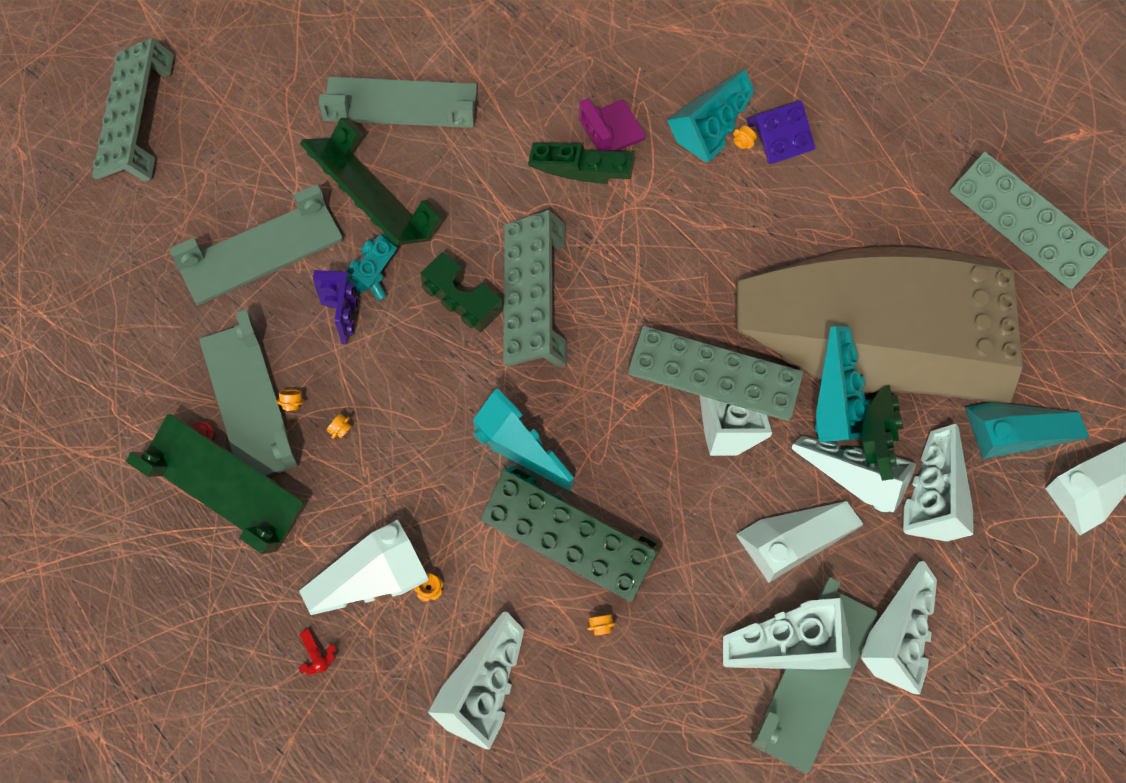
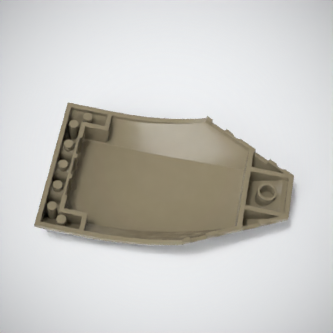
M859 248L832 252L740 280L737 283V332L747 338L754 339L761 347H768L783 356L782 360L798 370L806 371L816 381L822 380L830 327L850 326L859 357L856 368L860 376L864 375L866 385L862 386L864 393H878L884 386L890 385L891 393L939 395L1010 404L1023 368L1014 270L997 259L924 248Z

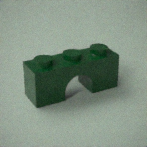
M444 252L438 255L420 272L423 290L432 297L435 295L440 299L442 305L449 312L455 311L469 328L474 327L481 333L503 311L502 299L483 283L471 292H461L456 289L463 281L462 267Z

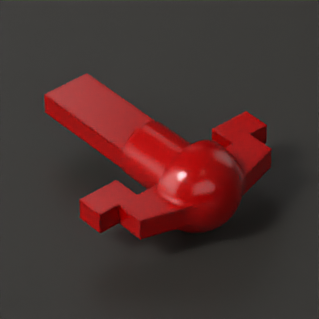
M306 629L299 635L313 664L309 667L308 663H305L299 667V670L302 674L306 672L307 676L327 671L329 665L336 659L334 652L337 651V648L332 644L326 649L328 655L324 657L311 630Z

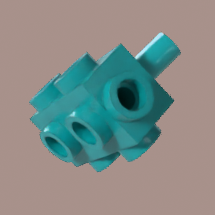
M378 234L373 241L369 238L360 249L362 255L359 260L355 258L345 270L348 272L350 283H354V292L361 294L370 288L377 301L387 296L379 284V281L384 277L381 271L397 249L388 240L387 236Z

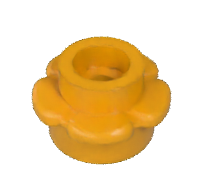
M743 125L733 132L735 136L734 143L739 148L751 149L754 146L757 136L751 128Z
M287 389L279 392L277 404H280L283 410H298L299 405L304 403L302 391Z
M340 413L332 421L326 430L332 435V439H335L337 436L342 439L352 427L349 424L350 417L346 418Z
M426 573L429 581L414 588V591L418 593V598L425 602L431 599L436 600L442 594L443 582L440 577L432 573ZM430 585L432 588L427 590L426 586Z
M612 614L588 618L590 627L587 630H594V636L612 633L611 627L616 626V623H613Z

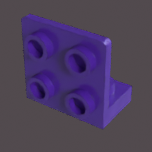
M802 100L746 118L748 127H758L769 164L815 149Z
M314 270L313 282L320 303L330 308H336L335 324L341 343L348 344L349 336L354 334V320L351 319L352 311L356 312L358 306V297L354 295V283H350L347 272Z

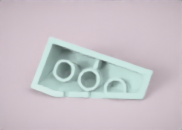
M700 396L704 434L710 456L739 455L771 437L772 431L767 415Z
M801 436L792 446V450L865 503L873 505L875 509L882 512L890 511L894 513L903 499L916 467V463L896 457L897 467H892L893 479L882 481L878 463L867 464L866 455L863 453L862 448L854 447L853 449L842 450L834 442L819 443V439Z
M844 501L761 519L737 533L736 536L768 583L860 528L863 526V523L848 502Z
M396 520L369 534L299 590L310 615L344 608L348 603L364 600L366 603L375 601V597L390 593L392 596L401 595L429 581L406 533L399 521Z
M920 561L872 628L862 649L861 659L874 676L913 694L921 693L928 670L929 659L924 657L925 642H931L932 632L928 631L927 620L928 615L934 613L937 579L925 561Z
M840 598L811 600L800 604L801 607L787 613L783 611L776 614L775 618L763 623H754L723 636V666L815 670L851 668L850 637L842 600Z
M502 612L449 677L428 711L447 731L484 749L491 748L503 724L505 712H502L505 694H510L512 685L508 683L511 668L517 664L524 629L508 612Z

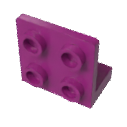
M589 98L580 101L579 121L597 151H619L645 140V133L624 100L617 101L600 109L597 106L594 107Z

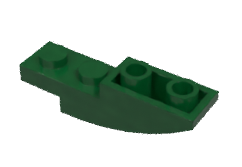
M533 142L528 165L542 172L566 179L608 184L609 178L631 179L635 155L634 152L584 150L582 144Z
M890 385L884 386L871 402L864 419L862 431L867 464L878 463L882 481L893 479L892 467H897L896 455L893 449L894 442L900 441L898 429H903L898 395L892 396Z

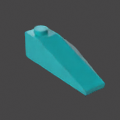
M746 69L740 70L690 102L667 120L676 142L704 162H709L724 149L728 133L733 132L736 126L734 123L739 113L744 112L754 93V88Z
M850 326L830 327L816 411L817 422L815 429L819 437V443L862 438L863 423L871 400L865 399L862 386L866 385L864 375L860 376L856 368L859 357Z
M498 388L494 390L473 419V435L481 445L487 444L498 454L568 491L574 488V477L551 450L547 449L544 451L540 436L534 429H526L520 419L523 415Z
M997 402L965 408L982 459L1089 438L1080 412Z

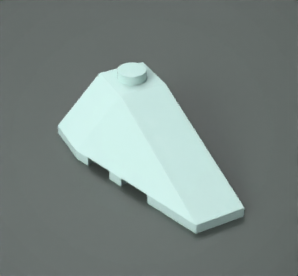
M952 424L930 431L921 457L923 465L920 474L914 477L912 485L915 488L912 497L906 500L904 506L903 531L908 535L941 541H951L973 535V507L959 426Z
M1126 442L1058 476L1045 488L1079 535L1103 523L1126 495Z

